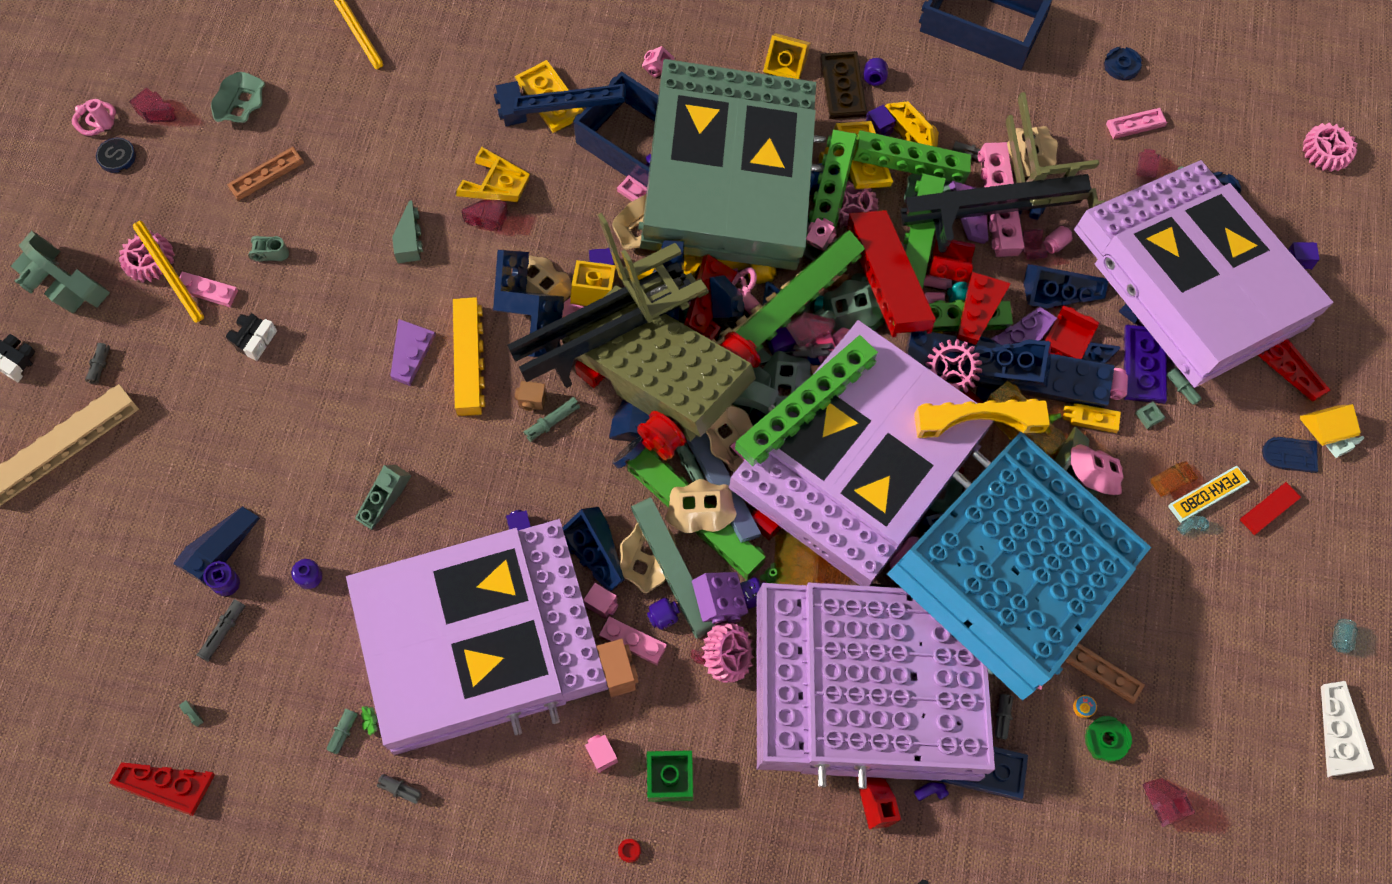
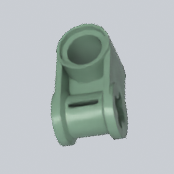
M253 236L251 238L252 249L248 254L250 259L261 262L284 261L288 258L289 249L282 238L278 236Z

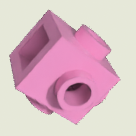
M661 46L654 50H649L645 54L642 67L655 78L661 75L663 60H674L675 57Z
M817 218L815 223L811 222L807 229V243L824 252L829 244L834 243L837 234H835L836 229L833 226L834 223L825 218L823 220Z

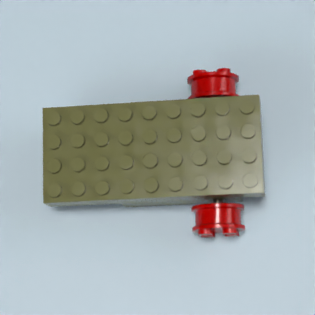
M616 285L605 296H608L622 288ZM634 303L561 340L563 344H566L638 308V306ZM664 314L660 316L662 321L656 324L647 322L575 359L609 379L619 397L649 415L646 423H640L637 426V432L643 438L642 443L648 450L651 451L653 449L662 459L667 460L674 456V451L678 446L685 445L686 439L691 442L697 435L701 437L756 379L753 368H757L761 364V359L756 351V345L751 340H745L738 333L732 331L724 336L722 344H717L669 315Z

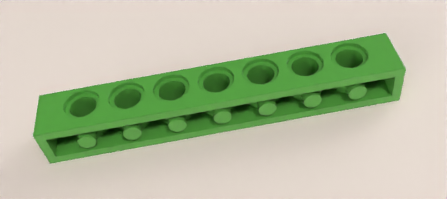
M861 335L856 337L736 441V451L752 467L757 463H763L769 457L768 453L773 449L778 450L784 444L785 438L789 435L791 437L800 430L799 426L804 422L809 423L815 417L816 411L820 408L822 410L831 403V398L835 395L837 397L846 390L845 386L850 382L855 383L861 377V372L865 369L870 370L877 362L875 359L878 351ZM849 360H856L859 364H852ZM834 373H841L844 377L839 378ZM819 386H826L829 390L823 391ZM810 399L813 401V404H807L803 400ZM794 412L798 417H790L788 413ZM777 425L783 430L775 431L772 427ZM764 439L767 444L760 445L757 443V440Z

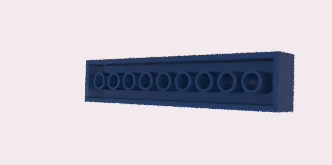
M926 331L910 332L906 354L926 368L932 369L926 366V362H933V360L928 358L929 354L936 355L933 348L935 347L940 351L939 343L942 342L947 347V340H951L952 346H955V341L958 339H956L957 336L935 332L927 334ZM959 340V341H960V347H961L962 344H963L965 341ZM978 341L976 345L968 343L966 349L971 346L975 350L991 349L1003 345ZM950 352L945 355L950 359H955L963 353ZM1051 354L1047 388L980 377L979 381L972 379V382L975 386L1071 404L1105 408L1109 405L1115 365ZM939 360L937 365L939 377L943 375V371L946 368L942 360ZM948 362L951 368L950 372L955 370L961 374L957 367L959 364L953 365ZM953 376L949 380L947 379L946 381L959 383L963 380L957 376Z

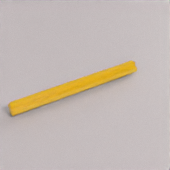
M333 0L374 68H382L384 65L382 59L345 0Z
M138 221L134 223V230L195 323L204 319L203 313L144 222Z

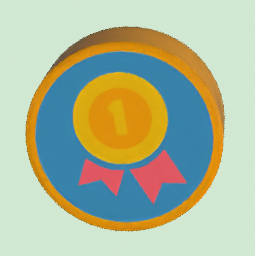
M1082 695L1074 701L1073 710L1077 716L1086 719L1096 713L1097 704L1092 697Z

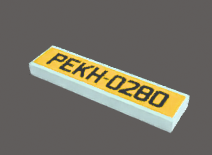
M1235 466L1172 502L1168 507L1178 521L1182 523L1246 486L1249 480L1240 468Z

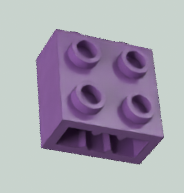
M737 572L705 573L692 580L703 622L719 624L728 621V623H735L741 620L740 617L748 613Z

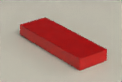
M1285 482L1239 520L1253 535H1256L1298 501L1301 496Z

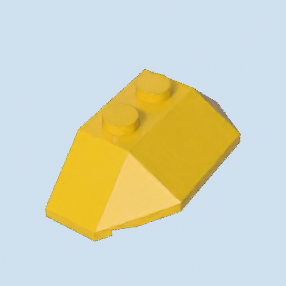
M910 102L889 103L885 105L896 121L894 129L904 140L937 147L939 135L937 128L931 125L926 120L924 114L919 112Z

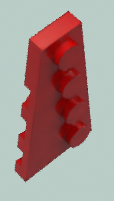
M709 254L704 255L697 280L701 279L709 293L700 298L697 297L690 302L684 325L700 334H704L713 318L710 277L725 275L732 283L738 272Z
M972 272L956 339L977 344L1011 283Z
M1289 339L1257 355L1312 402L1331 391Z
M121 762L109 783L124 791L193 816L215 774L208 771L204 773L189 769L176 770L170 767L158 768L151 767L150 765Z

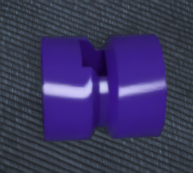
M213 562L204 571L203 578L206 585L219 596H230L238 590L240 578L225 562Z

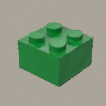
M647 751L648 802L693 801L692 751Z

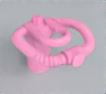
M98 99L88 100L83 105L75 107L76 113L72 118V124L81 134L94 136L104 132L106 129L112 128L116 110L113 105ZM87 110L89 114H87L85 121L89 126L95 127V130H85L78 123L79 117ZM91 117L94 118L95 122L90 121Z
M752 267L738 272L732 282L735 285L741 281L740 284L743 289H738V291L743 295L744 310L749 315L752 314L750 310L760 304L750 293L757 282V275ZM750 273L751 281L747 287L746 279L743 276Z

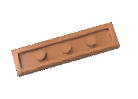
M291 147L230 182L227 186L237 201H240L304 164V161L295 148Z
M1080 643L1065 660V662L1131 704L1135 703L1145 684Z

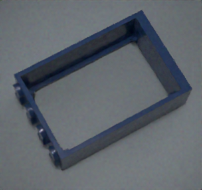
M925 0L921 10L923 13L919 19L921 24L920 32L1022 70L1048 16L1053 0H988L1035 18L1024 42L939 10L944 0Z
M622 71L617 76H614L609 85L625 84V103L655 122L658 95ZM623 103L586 107L573 121L576 143L624 176L630 175L647 187L649 167L596 133Z

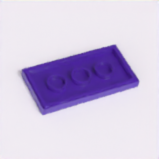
M1126 325L1124 328V370H1126L1128 375V389L1124 400L1154 401V403L1165 404L1167 401V353L1145 326Z

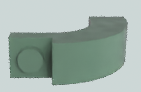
M753 381L732 405L752 407L767 415L770 412L768 409L771 405L776 407L784 399L777 396L779 393L777 390Z

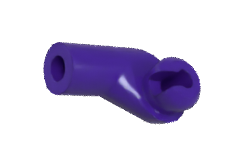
M930 782L914 791L919 801L935 793L939 799L949 795L946 789L947 786L944 783Z

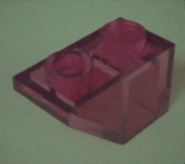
M147 87L129 101L135 112L147 123L174 122L177 120L173 113L175 109L169 102L164 103L156 91L151 92Z
M483 199L462 209L464 222L471 226L484 227L489 231L496 230L500 232L508 214L506 202Z
M804 313L791 321L786 328L801 348L804 345L809 347L817 341L815 338L820 335L826 336L834 330L833 327L836 322L832 318Z
M1159 778L1142 784L1162 827L1181 822L1195 814L1185 791L1165 779Z

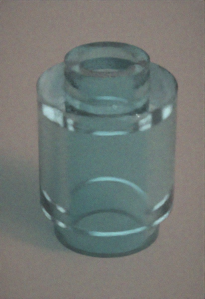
M1340 619L1335 624L1332 646L1336 648V651L1349 653L1355 650L1358 634L1356 622Z

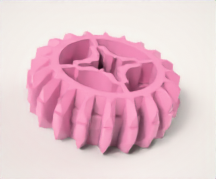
M1330 122L1326 125L1322 123L1312 128L1303 141V152H1305V158H1310L1309 163H1315V168L1320 166L1322 171L1326 170V168L1329 172H1332L1334 169L1339 171L1353 161L1357 153L1356 147L1358 143L1354 142L1355 137L1350 136L1351 131L1346 132L1344 127L1339 128L1337 124L1332 126Z
M850 181L847 182L842 202L843 208L840 210L838 218L840 228L847 226L849 213L878 211V198H876L875 192H871V188L855 189ZM862 202L866 204V210L863 208ZM827 205L826 210L828 212L831 207Z
M150 231L170 264H173V257L175 255L172 245L165 237ZM134 234V239H128V244H122L124 250L119 251L121 255L119 257L121 268L127 276L132 277L135 281L140 280L144 283L147 279L152 283L153 278L159 280V276L163 274L139 236ZM134 261H137L139 266H135Z
M947 340V347L942 342L939 343L941 350L938 351L937 348H933L936 355H928V358L933 360V362H926V366L931 367L932 369L929 370L938 375L937 365L939 360H942L946 368L941 378L946 381L953 376L959 377L963 381L951 385L959 391L960 388H963L965 393H967L968 388L966 386L968 384L972 388L975 387L972 379L980 380V377L975 375V373H982L981 368H976V366L982 365L981 360L975 361L980 356L979 353L972 354L975 350L973 346L966 349L968 346L967 342H964L961 347L959 340L955 341V346H952L951 340ZM950 352L963 353L955 359H950L945 355ZM967 358L971 361V370L968 376L962 371V366ZM948 362L953 365L959 364L957 367L961 374L955 370L950 372L951 368Z
M721 623L712 627V630L707 632L708 637L703 639L706 645L702 647L705 651V655L702 658H705L704 666L709 667L708 673L713 675V679L723 683H731L743 679L744 675L749 673L748 668L753 666L751 659L754 658L752 655L754 648L750 645L752 639L748 638L749 632H745L743 627L734 623Z

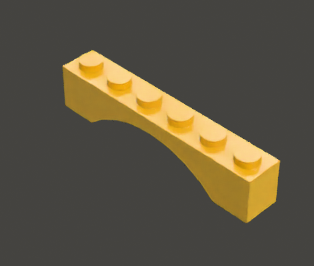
M1029 399L1025 402L1008 400L1001 403L986 401L978 404L969 401L955 405L952 402L943 403L942 405L925 403L918 406L914 414L917 438L939 437L946 430L959 423L977 419L1002 422L1022 433H1044L1050 425L1047 403L1038 399Z

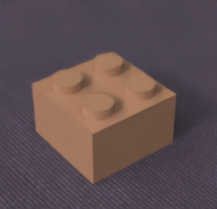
M623 639L598 645L597 650L611 698L635 691V684L639 683L635 665L630 666V663L633 661L629 645H624Z

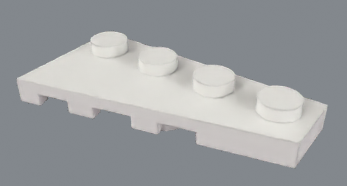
M1346 681L1322 685L1321 696L1327 777L1374 769Z

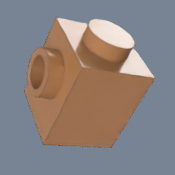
M521 381L520 388H516L515 400L518 401L519 408L526 411H543L547 394L546 386L541 383Z

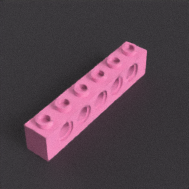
M1007 142L984 143L978 152V161L981 162L982 166L981 179L984 180V187L1014 184ZM1019 212L989 215V230L993 235L992 249L995 250L996 257L1019 256L1024 249Z

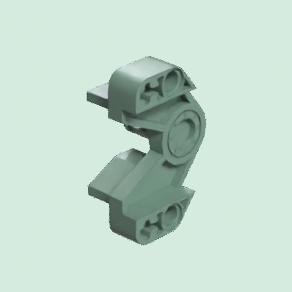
M31 231L18 245L23 253L11 267L20 274V277L15 282L20 284L29 293L32 294L33 290L50 274L56 280L44 294L52 302L73 314L84 301L98 308L110 294L101 284L78 269L72 275L58 265L59 262L55 260V257L61 251L34 231Z

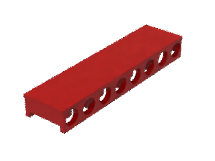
M887 210L849 213L847 231L850 230L865 248L860 253L862 257L859 260L892 338L896 337L897 333L926 331L927 334H931L934 322L936 321L935 316Z

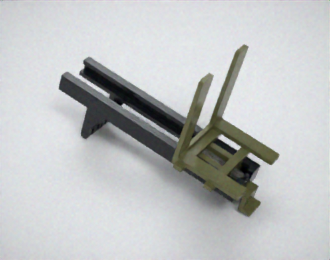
M1022 92L1018 97V104L1031 168V175L1025 182L1013 115H1008L1006 127L1017 183L906 197L905 203L907 208H901L900 210L902 224L906 226L934 222L939 252L945 253L954 238L952 225L955 219L1081 203L1084 199H1087L1088 207L1091 209L1106 202V200L1098 201L1096 188H1091L1088 174L1077 176L1075 174L1080 170L1097 168L1099 160L1040 167L1026 94ZM1066 172L1061 178L1046 179L1049 174Z
M600 213L598 214L600 224L618 275L625 287L507 346L515 362L545 348L547 353L519 366L525 381L528 382L555 369L564 386L568 388L572 385L569 376L575 358L647 322L656 324L662 321L660 316L678 307L682 310L690 307L688 302L708 294V288L701 279L695 280L691 272L685 275L677 262L667 267L663 266V263L682 254L676 243L635 263L632 262V259L624 249L621 253L626 267L623 268L608 222L603 214ZM655 268L656 272L638 280V275ZM634 303L637 304L638 308L557 348L559 340Z

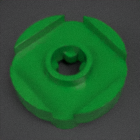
M1103 716L1094 720L1087 727L1085 743L1094 759L1104 762H1116L1128 753L1132 745V736L1129 728L1118 721L1117 718ZM1105 733H1108L1109 737L1114 738L1111 745L1104 742Z

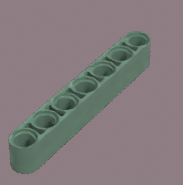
M649 497L631 506L632 512L695 638L698 640L707 635V632L711 631L712 627L716 625L712 624V622L702 621L692 584L693 579L652 498Z

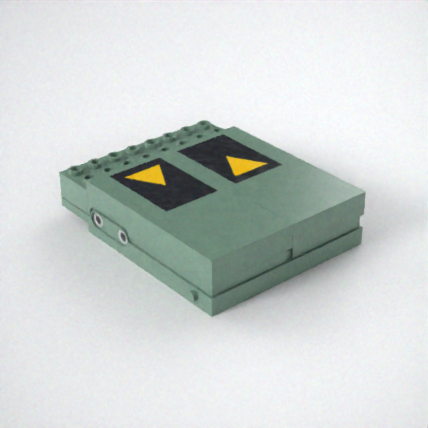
M664 59L660 78L643 222H639L638 230H642L640 248L659 251L664 240L684 241V255L703 257L709 254L719 260L797 270L799 260L802 258L806 248L811 171L823 172L824 166L812 164L813 142H826V137L814 135L816 82Z

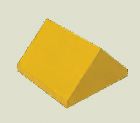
M1353 404L1338 405L1300 416V420L1322 446L1356 437L1361 433Z

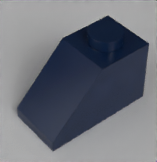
M725 275L710 277L713 318H729L744 315L743 295Z

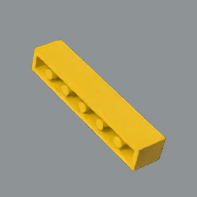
M477 297L453 299L455 410L458 416L482 415V407L486 406L485 395H482V389H485L484 376L481 377V370L485 369L484 358H481V352H484L483 340H480V334H484L483 323L480 322V317H483V307L479 305Z

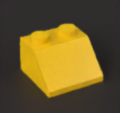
M777 33L773 34L763 72L775 76L800 79L811 43Z
M576 260L571 285L570 304L587 306L603 298L613 289L616 266Z

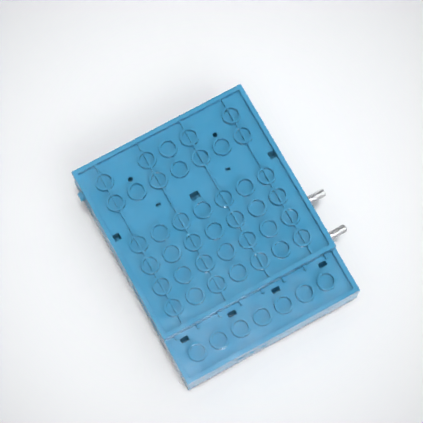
M1020 432L992 463L978 450L973 453L972 456L986 468L973 483L967 480L959 471L953 474V477L966 490L887 575L1021 700H1024L1039 685H1044L1054 674L1058 675L1063 670L1061 667L1063 662L1134 573L1136 566L1151 547L1031 439Z

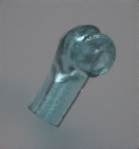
M1189 516L1177 527V530L1183 536L1192 528L1206 531L1209 528V521L1202 516Z

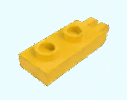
M1082 404L1064 406V412L1066 413L1063 414V419L1071 421L1072 425L1112 433L1119 431L1121 415L1119 411Z

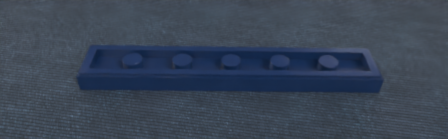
M625 84L517 96L514 100L513 112L515 115L625 103L626 86Z

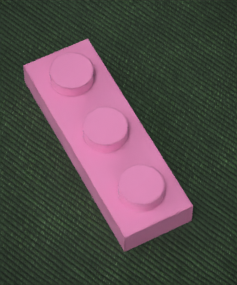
M183 271L179 277L191 296L231 307L238 292L234 286Z
M608 617L599 634L600 638L608 642L623 639L624 645H629L632 654L655 665H658L667 648V644L611 617Z

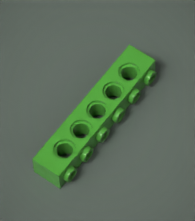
M833 129L832 136L829 135L827 140L829 150L828 154H824L822 166H824V170L818 177L820 187L819 191H815L813 203H815L814 210L810 211L809 222L815 223L817 218L820 220L825 218L834 223L833 226L836 229L858 140L857 134ZM837 150L844 151V154L841 156L834 155ZM833 168L840 170L837 175H831L830 171ZM828 187L835 188L832 194L825 193ZM825 205L831 207L827 213L820 211ZM806 241L808 247L815 248Z
M861 130L857 135L858 140L853 157L854 161L917 175H932L946 178V181H955L962 184L965 183L971 171V154Z
M1002 299L985 330H1005L1013 324L1010 301H1003ZM944 300L929 303L936 319L932 332L958 331L965 301L955 300L952 303H945ZM947 312L952 313L954 319L950 318Z

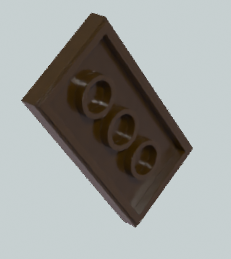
M857 51L821 54L820 59L829 119L866 116L867 110Z

